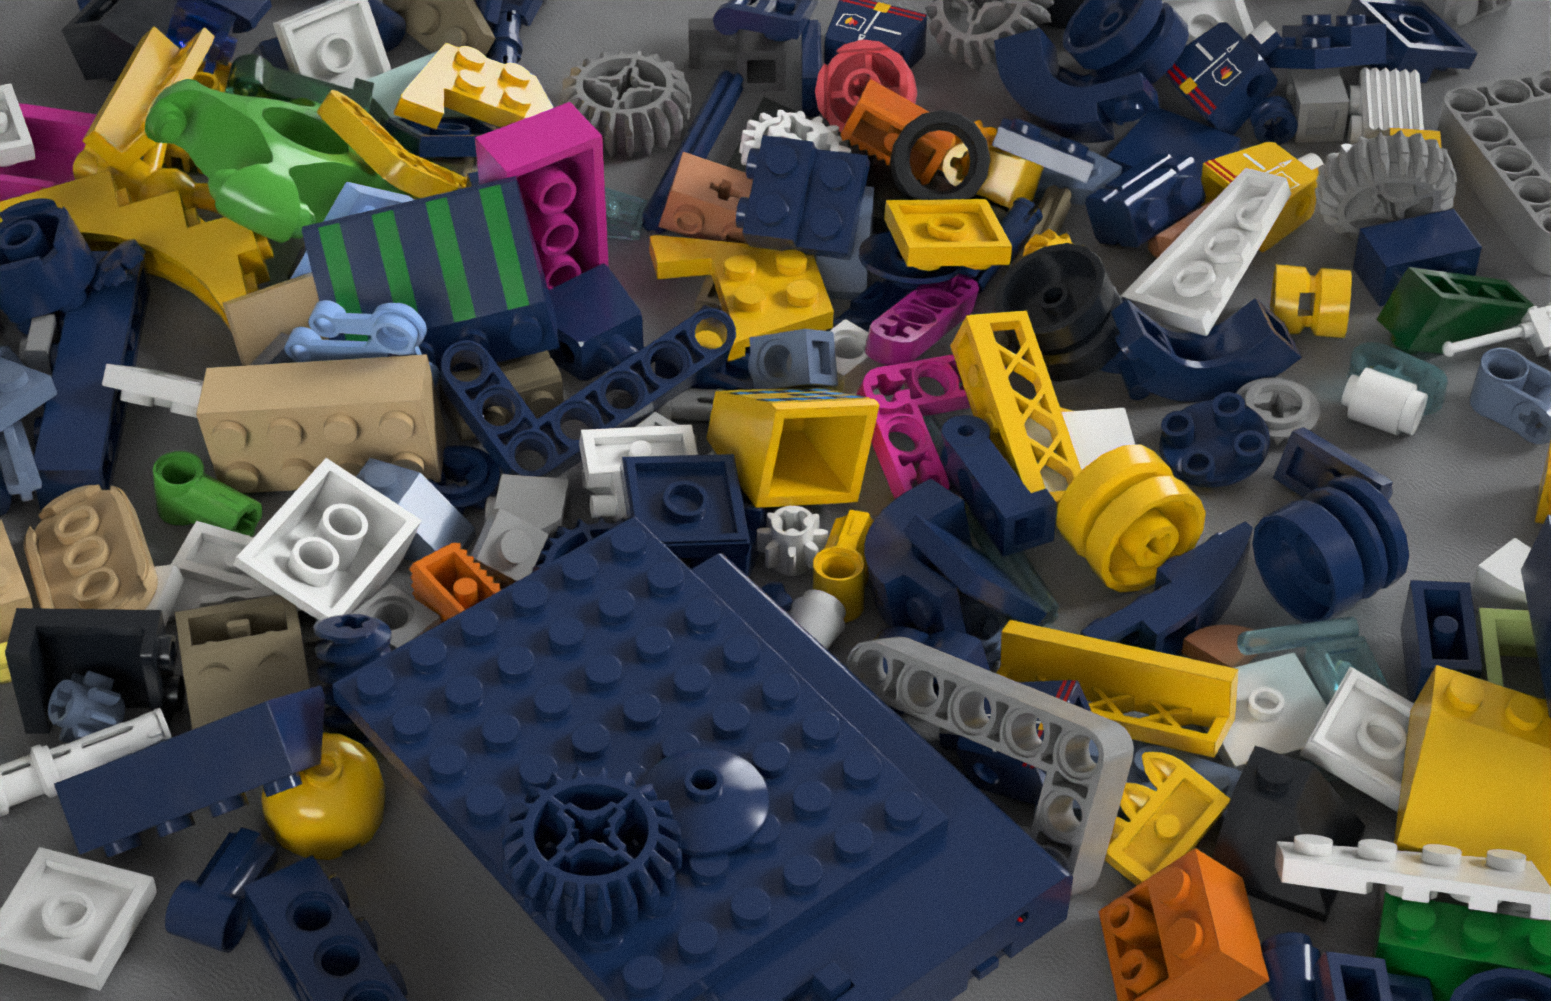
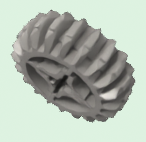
M932 0L933 3L925 7L927 16L931 19L927 26L930 33L936 38L937 46L944 53H948L954 62L960 64L966 62L970 68H974L977 71L984 63L989 69L991 68L996 71L997 62L994 40L1036 29L1041 24L1052 22L1051 15L1046 9L1054 5V1ZM961 12L968 14L966 21L969 24L967 33L961 32Z
M620 49L617 55L609 56L601 52L598 60L586 58L583 61L582 67L576 66L571 68L570 76L563 79L559 106L568 102L574 105L602 135L603 150L608 151L610 158L616 153H627L631 158L633 152L642 151L650 155L653 147L665 149L668 147L669 140L680 139L681 130L688 127L691 92L685 80L684 72L675 70L672 61L661 62L658 54H653L649 57L642 56L640 50L634 54H624Z
M1402 130L1391 136H1384L1381 132L1377 137L1370 139L1359 136L1358 143L1354 145L1341 144L1340 152L1328 154L1326 156V163L1318 167L1317 188H1315L1316 203L1320 206V213L1324 218L1325 224L1333 226L1335 233L1344 234L1348 232L1351 239H1358L1360 228L1446 211L1452 208L1453 197L1456 195V172L1453 169L1452 159L1449 157L1447 149L1440 148L1435 139L1424 140L1421 133L1406 137Z

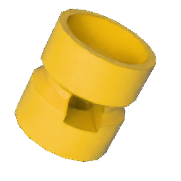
M1276 264L1272 280L1270 311L1285 323L1290 334L1299 335L1307 327L1311 329L1314 336L1345 338L1351 302V270L1321 268L1316 275H1310L1306 267ZM1300 293H1311L1310 310L1298 308Z

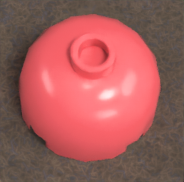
M862 39L844 44L836 50L839 54L832 58L828 65L824 63L818 73L815 88L818 110L830 126L837 125L839 127L840 133L870 79L914 104L916 102L917 88L913 72L899 53L879 41Z

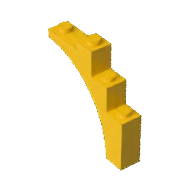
M108 170L0 202V212L10 206L31 199L47 198L54 200L58 208L62 209L64 206L91 251H110L124 241L135 239L139 246L146 251L144 257L148 274L165 278L195 294L220 316L230 332L231 329L222 303L261 290L259 284L270 281L265 260L274 258L269 238L253 232L226 217L201 224L196 208L186 209L179 190L133 203L128 188L118 189L111 171Z

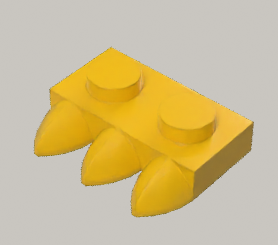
M1144 752L1142 754L1145 773L1157 791L1140 784L1126 783L1120 807L1130 822L1116 817L1105 856V861L1136 886L1194 849L1228 809L1231 800L1182 760L1162 752Z

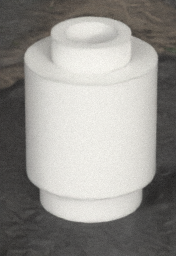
M1366 367L1360 376L1354 374L1350 376L1342 395L1341 404L1348 407V419L1396 436L1401 432L1413 435L1422 419L1428 395L1417 391L1416 384Z

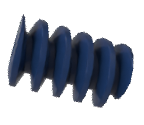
M343 614L325 617L316 621L313 626V632L317 637L327 639L318 643L315 647L317 658L326 661L317 669L318 679L327 683L326 686L322 687L325 695V704L329 705V707L324 709L323 725L334 728L328 733L342 734L361 743L365 748L373 747L375 745L334 701L332 684L391 652L389 647L392 639L391 630L380 619L363 614Z

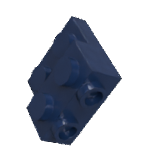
M1352 0L1346 14H1366V23L1386 24V63L1369 64L1372 68L1376 67L1379 69V71L1385 67L1389 71L1396 68L1399 72L1406 69L1409 73L1416 70L1420 76V83H1427L1434 69L1439 71H1446L1448 68L1470 69L1478 54L1424 2Z
M1331 14L1302 15V24L1282 25L1281 37L1284 43L1264 59L1269 68L1325 69L1386 63V24L1366 23V14L1336 15V23H1331Z
M762 135L760 149L751 148L747 158L746 176L747 179L753 180L750 197H741L736 210L737 228H743L742 234L750 247L778 251L798 250L807 255L850 260L870 165L867 155L816 149L813 141Z

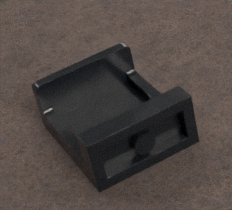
M16 608L5 656L25 733L49 734L52 722L48 716V704L52 692L61 681L71 680L74 673L85 676L88 670L114 679L111 691L121 694L125 708H151V711L160 708L170 731L173 712L182 711L185 685L183 676L174 674L177 657L176 638L174 635H166L162 610Z

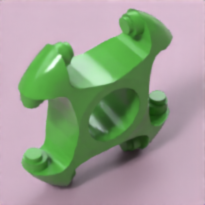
M187 78L165 87L154 98L147 111L145 122L147 137L158 143L175 144L183 148L190 155L195 165L209 178V192L215 200L217 212L231 221L279 243H284L290 238L301 239L303 237V226L323 222L346 182L408 195L414 200L421 199L396 188L376 173L317 114L321 104L310 99L301 97L285 102L268 98L239 96L210 89L201 85L196 80Z

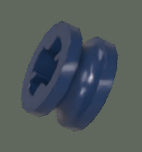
M1280 96L1263 98L1250 111L1253 131L1256 139L1261 144L1273 142L1281 145L1293 138L1297 132L1298 123L1291 102L1286 98ZM1277 117H1282L1280 122L1274 124L1277 121ZM1273 118L1270 125L1265 124L1266 121Z

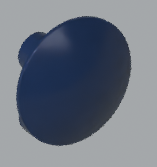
M1232 392L1221 393L1214 400L1201 401L1187 406L1181 411L1170 412L1162 419L1161 423L1162 433L1159 449L1162 460L1170 467L1175 477L1194 486L1215 488L1240 482L1252 475L1263 464L1270 448V434L1263 418L1252 408L1245 405L1241 395Z

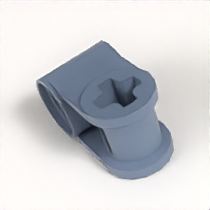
M1494 348L1485 352L1481 357L1470 395V405L1474 411L1518 433L1531 443L1546 444L1551 440V372L1508 348ZM1539 422L1543 424L1540 428L1535 427Z

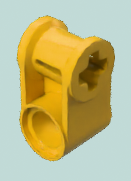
M963 142L951 148L943 159L942 168L944 176L955 187L962 183L965 178L962 175L963 166L956 163L957 158H962L969 153ZM988 145L990 154L988 175L977 194L1008 208L1013 206V202L1018 197H1023L1033 202L1044 166Z

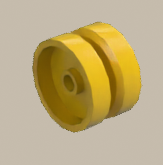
M1141 444L1123 445L1099 456L1083 468L1069 484L1057 507L1056 526L1061 536L1074 551L1086 558L1090 568L1107 587L1122 593L1139 591L1155 584L1158 567L1170 557L1180 556L1195 548L1204 530L1206 511L1195 493L1184 482L1174 478L1170 467L1153 450Z

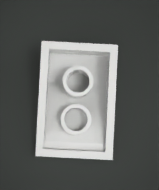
M325 458L238 554L233 565L317 620L334 615L351 614L362 601L372 598L402 563L422 520Z

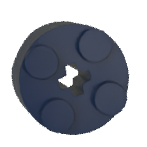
M38 198L17 203L0 212V217L3 220L0 223V308L6 313L9 320L13 323H22L30 318L43 316L56 310L70 312L81 306L87 298L84 290L91 282L96 271V258L64 206L62 209L58 208L54 200Z

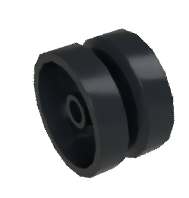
M1070 243L1045 246L1024 256L1006 272L996 289L994 309L996 313L1027 311L1051 381L1062 382L1085 377L1101 369L1120 351V347L1115 340V336L1120 332L1111 315V311L1119 306L1123 300L1116 287L1112 284L1100 257L1089 248ZM1005 330L1009 339L1013 341L1018 353L1021 347L1015 330Z

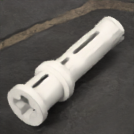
M154 709V711L140 715V717L124 723L121 722L49 749L47 745L42 747L40 744L33 746L29 755L0 765V817L9 814V807L46 794L49 798L57 796L54 783L172 738L161 709Z

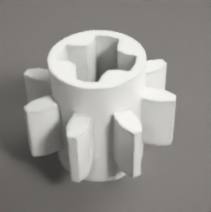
M785 506L774 513H767V528L757 529V551L765 553V567L768 569L773 567L777 572L787 576L801 575L809 571L810 568L813 569L814 557L825 548L828 540V530L819 529V514H811L807 509L800 506Z

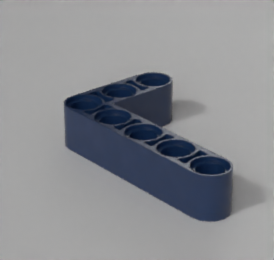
M716 308L703 309L539 419L535 417L488 351L474 341H458L445 350L441 360L440 385L445 395L503 474L557 478L582 461L579 447L580 440L570 439L563 434L560 426L564 422L578 420L583 422L588 429L629 428L634 426L721 367L727 361L735 341L736 326L732 318L724 311ZM701 331H712L720 337L722 346L716 349L702 347L695 335ZM658 360H667L676 366L679 374L672 379L660 378L653 372L651 364ZM468 362L475 365L481 374L475 380L463 382L456 379L450 370L456 364ZM613 390H623L632 396L635 404L628 409H617L608 403L606 395ZM492 406H501L511 413L513 419L504 426H494L484 419L483 412ZM524 450H533L543 457L545 465L538 470L528 471L522 469L517 464L515 456Z

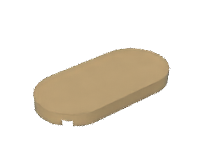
M99 484L84 485L60 495L42 509L38 514L42 521L35 530L29 526L23 543L40 608L145 610L156 593L158 577L136 511L123 490L115 486H111V490H102Z

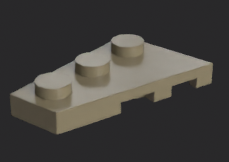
M383 0L384 4L404 18L406 32L432 53L440 50L445 43L456 47H472L486 56L495 40L494 34L474 0Z

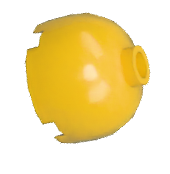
M323 732L321 764L299 772L302 785L270 797H266L264 789L262 790V813L265 822L267 821L268 826L273 830L275 839L283 848L304 858L311 855L315 859L322 860L341 857L342 851L351 849L360 842L361 847L369 842L383 821L386 787L377 760L361 743L342 734Z

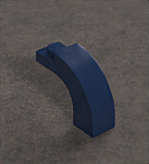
M1041 28L994 40L998 71L1009 94L1038 126L1061 137L1079 143H1099L1115 140L1113 122L1135 121L1140 119L1145 113L1159 110L1157 91L1142 72L1084 87L1071 86L1061 82L1057 48Z
M1256 298L1222 323L1212 327L1208 336L1193 332L1178 333L1167 330L1154 322L1128 299L1111 311V315L1120 332L1115 336V340L1128 357L1140 385L1149 392L1170 400L1200 402L1213 400L1216 396L1225 392L1237 393L1242 386L1251 381L1262 378H1275L1302 358L1285 323Z
M930 478L892 501L875 518L868 530L864 552L874 600L881 618L890 627H903L913 621L919 629H926L932 634L939 631L966 633L957 586L933 571L937 566L905 536L904 528L913 516L917 514L972 546L964 500Z

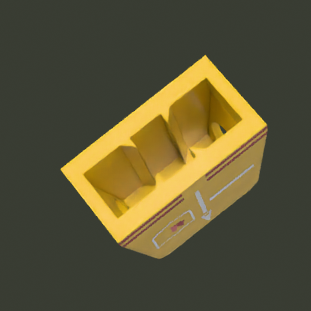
M1265 142L1204 162L1202 166L1201 182L1206 198L1205 202L1201 205L1204 206L1217 198L1245 168L1287 178L1291 195L1258 249L1263 253L1312 217L1316 205L1315 188H1317L1318 167L1323 165V162L1314 153H1308L1296 159L1273 142Z

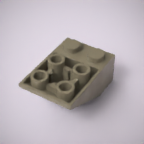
M281 595L175 612L192 730L267 700L310 689L296 605Z

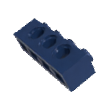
M313 855L243 886L250 926L297 1001H407L405 997L408 996V992L399 969L392 961L383 964L376 953L378 952V944L369 923L364 917L356 920L353 918L348 910L350 902L342 882L335 873L326 876Z

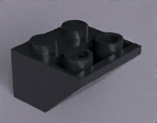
M91 0L62 29V32L85 80L106 78L108 81L114 82L119 78L141 38L153 26L181 49L206 26L208 20L204 13L183 0Z

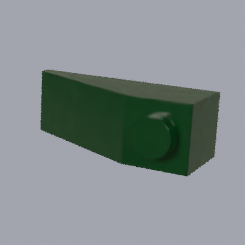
M1408 267L1376 320L1391 333V342L1401 350L1410 354H1417L1419 351L1443 354L1442 346L1447 341L1451 343L1503 331L1521 324V319L1527 313V309L1535 305L1507 280Z

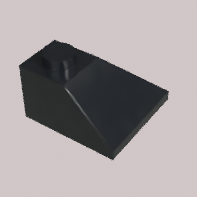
M1255 745L1234 788L1212 859L1243 877L1247 895L1325 923L1339 890L1282 883L1275 868L1277 841L1294 842L1296 835L1311 834L1332 839L1333 846L1358 847V842L1364 835L1365 825L1314 765Z

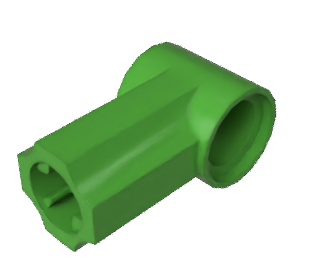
M173 451L162 455L154 463L153 479L156 509L163 521L181 526L195 524L196 521L251 537L254 535L255 528L262 518L261 503L206 474L204 464L197 455L187 451Z

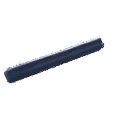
M725 70L718 75L642 212L644 219L642 226L648 232L654 230L661 234L667 231V229L658 226L682 153L686 152L704 159L707 158L744 90L741 85L744 79L740 73L732 74Z

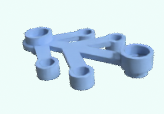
M322 300L316 303L309 317L308 324L311 329L306 327L294 328L284 349L286 354L296 362L387 357L389 353L398 356L422 355L418 345L422 343L427 328L422 317L412 307L403 303H384L376 307L373 314L346 313L339 304L329 300ZM339 333L371 335V338L366 342L322 340L320 336L333 338L338 336ZM429 362L436 388L441 374L438 367Z

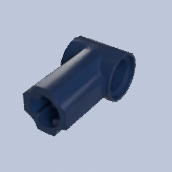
M241 827L238 832H229L196 882L186 879L175 889L165 915V929L167 933L225 953L233 951L240 943L249 920L243 886L271 874L279 862L276 848L270 845L262 837L261 833Z

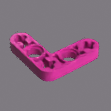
M954 355L882 366L870 370L864 376L856 395L875 399L880 405L871 443L894 499L912 489L915 479L919 485L931 478L949 490L947 474L923 417L971 408ZM930 377L937 380L942 385L945 394L941 396L927 394L920 387L918 379ZM875 389H879L882 395H874L873 392ZM894 395L890 402H887L884 397ZM901 432L908 435L914 442L915 450L901 451L890 442L888 434ZM917 464H920V465L918 466L917 470L915 471L914 466H916Z

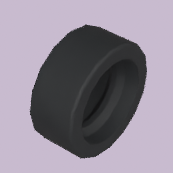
M944 110L921 114L908 123L894 142L890 159L893 181L902 195L908 200L970 199L977 194L986 180L990 164L987 140L977 125L960 113ZM938 130L951 132L959 137L968 149L970 157L968 174L962 183L953 189L945 191L930 190L921 185L912 174L909 162L911 149L916 141L928 132Z

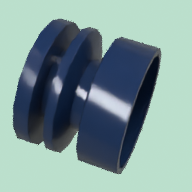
M1353 475L1335 477L1326 482L1321 488L1308 492L1302 500L1292 501L1264 516L1254 528L1252 541L1255 563L1266 588L1276 602L1293 618L1309 625L1325 624L1351 609L1360 599L1370 598L1380 589L1388 588L1396 583L1406 573L1410 556L1407 536L1396 511L1380 491L1368 481Z

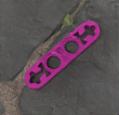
M959 273L957 276L943 282L920 285L871 323L864 348L865 354L874 361L885 365L914 361L961 323L966 315L972 313L979 290L978 283L972 278Z

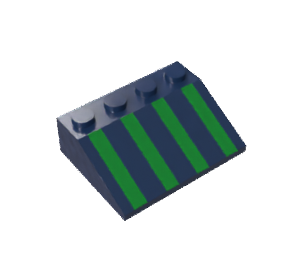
M516 176L302 227V234L319 301H333L339 304L346 313L373 314L376 307L384 303H403L412 307L422 317L427 328L422 343L418 345L421 354H427L428 361L436 365L440 372L441 360L445 350L458 341L471 340L479 343L488 351L496 363L559 348L556 315ZM339 333L338 336L329 338V340L367 342L371 335ZM389 353V354L387 355V357L398 356V355ZM461 362L456 364L450 371H464L476 368V366L468 362Z

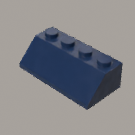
M317 686L267 700L54 783L79 855L103 847L107 858L143 845L139 834L143 831L156 827L159 838L196 825L192 813L209 807L214 818L249 805L245 793L263 786L266 797H270L302 785L299 772L321 764L325 695L322 687Z

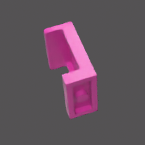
M18 103L33 142L36 159L20 162L8 167H0V202L75 180L73 164L78 154L84 150L86 144L82 140L97 114Z

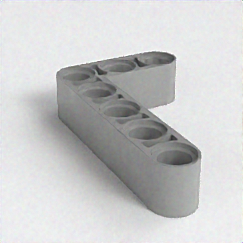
M1551 69L1448 90L1444 94L1437 129L1441 134V147L1447 149L1453 165L1529 266L1541 274L1551 276V179L1522 143V141L1551 136Z
M898 636L858 643L850 651L846 667L887 705L1046 771L1029 836L1056 861L1058 858L1064 865V868L1073 875L1071 896L1088 892L1096 885L1102 871L1133 759L1134 746L1131 736L1125 727L1113 720L910 638ZM883 657H885L888 665L887 675L883 668ZM934 677L936 678L939 686L938 697L934 693L933 689ZM985 697L989 701L991 707L990 719L987 717L984 710ZM1037 718H1039V720L1043 724V741H1041V739L1037 735ZM1090 740H1093L1098 749L1097 764L1090 757ZM1074 799L1081 807V823L1074 816L1072 809Z

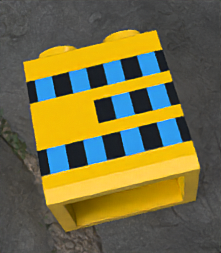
M818 387L715 391L706 440L716 454H734L740 487L755 508L858 502L880 405L875 399Z

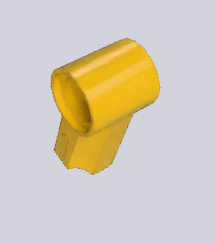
M849 510L847 515L835 519L825 548L818 552L813 559V589L824 591L837 598L843 604L846 610V615L843 619L845 623L858 618L863 612L864 590L869 579L864 544L868 530L874 520L868 512Z

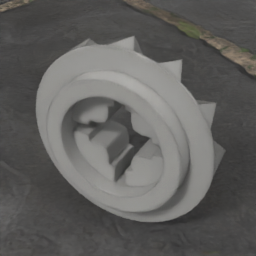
M1262 378L1245 384L1237 391L1236 394L1243 397L1245 405L1252 408L1263 418L1268 427L1270 439H1273L1277 447L1283 439H1289L1292 430L1305 427L1315 433L1320 418V404L1315 395L1301 384L1282 378ZM1272 404L1276 405V410L1279 411L1282 418L1272 417L1269 411Z

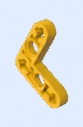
M331 90L318 108L317 114L376 173L396 188L418 198L466 188V177L409 153L365 109L346 95Z

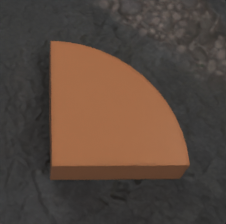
M1238 625L1208 626L1194 631L1184 638L1182 653L1194 660L1235 668L1248 664L1264 649L1266 635L1251 628Z

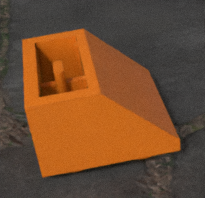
M1196 848L1098 911L1118 1001H1237L1270 981L1243 877Z

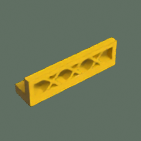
M153 26L139 41L82 141L120 174H123L158 143L149 139L145 132L146 115L152 101L169 84L187 78L193 79L215 36L204 27L179 49Z
M1027 311L966 315L950 347L973 416L983 419L988 424L990 440L1030 493L1046 489L1040 474L1044 465L1064 476L1069 486L1080 473L1081 467ZM1015 330L1021 347L1018 353L1015 355L998 344L993 331ZM1013 371L1033 383L1037 395L1032 401L1011 388L1008 378ZM1028 418L1049 430L1053 440L1049 448H1046L1027 435L1024 424ZM1065 490L1049 492L1057 502L1056 509Z
M1009 620L1001 631V665L996 674L1016 682L1079 681L1086 700L1092 702L1088 703L1091 711L1125 727L1133 740L1215 758L1235 720L1239 669ZM1136 711L1149 714V716L1135 718L1123 714ZM1194 724L1210 729L1206 734L1184 729L1181 726Z

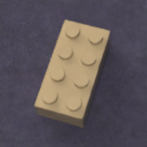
M427 354L206 368L196 416L217 480L241 493L297 490L325 458L355 477L369 458L420 472L426 479H432L434 482H440L444 459L443 451L446 446L447 434Z

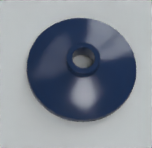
M890 231L870 236L861 243L859 248V260L866 269L880 277L893 281L896 286L903 289H916L923 284L949 280L957 276L963 266H941L937 270L924 271L914 267H907Z
M695 748L674 753L654 765L641 783V786L653 784L654 791L657 793V800H669L670 808L673 811V820L678 821V827L681 829V847L679 849L685 855L710 857L735 851L754 839L764 826L768 816L769 793L763 777L748 761L724 750Z

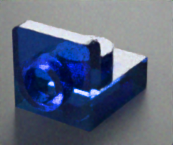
M178 0L166 37L176 46L182 48L205 27L215 38L205 55L207 61L203 72L214 75L219 64L228 67L234 55L238 39L231 37L236 17L197 0Z

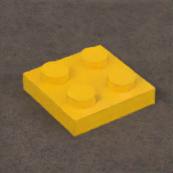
M987 199L886 200L884 220L907 267H914L924 271L937 270L941 266H965L970 269L985 270L992 265H1010L1012 245Z

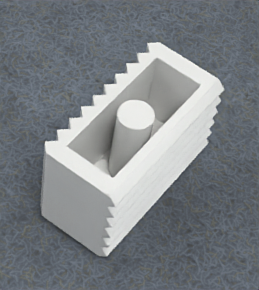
M1366 66L1360 70L1358 86L1349 85L1348 89L1350 101L1348 115H1351L1348 144L1354 145L1358 143L1359 136L1370 139L1377 137L1380 132L1384 136H1388L1390 128L1424 130L1420 76L1416 70L1409 73L1406 69L1399 72L1396 68L1389 71L1385 67L1379 71L1376 67L1369 70Z

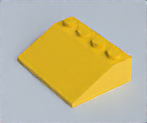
M1435 666L1410 710L1394 844L1397 845V850L1422 852L1424 845L1440 844L1460 849L1462 851L1461 856L1487 857V851L1492 849L1512 850L1526 855V861L1533 862L1551 887V717H1549L1546 700L1445 667Z

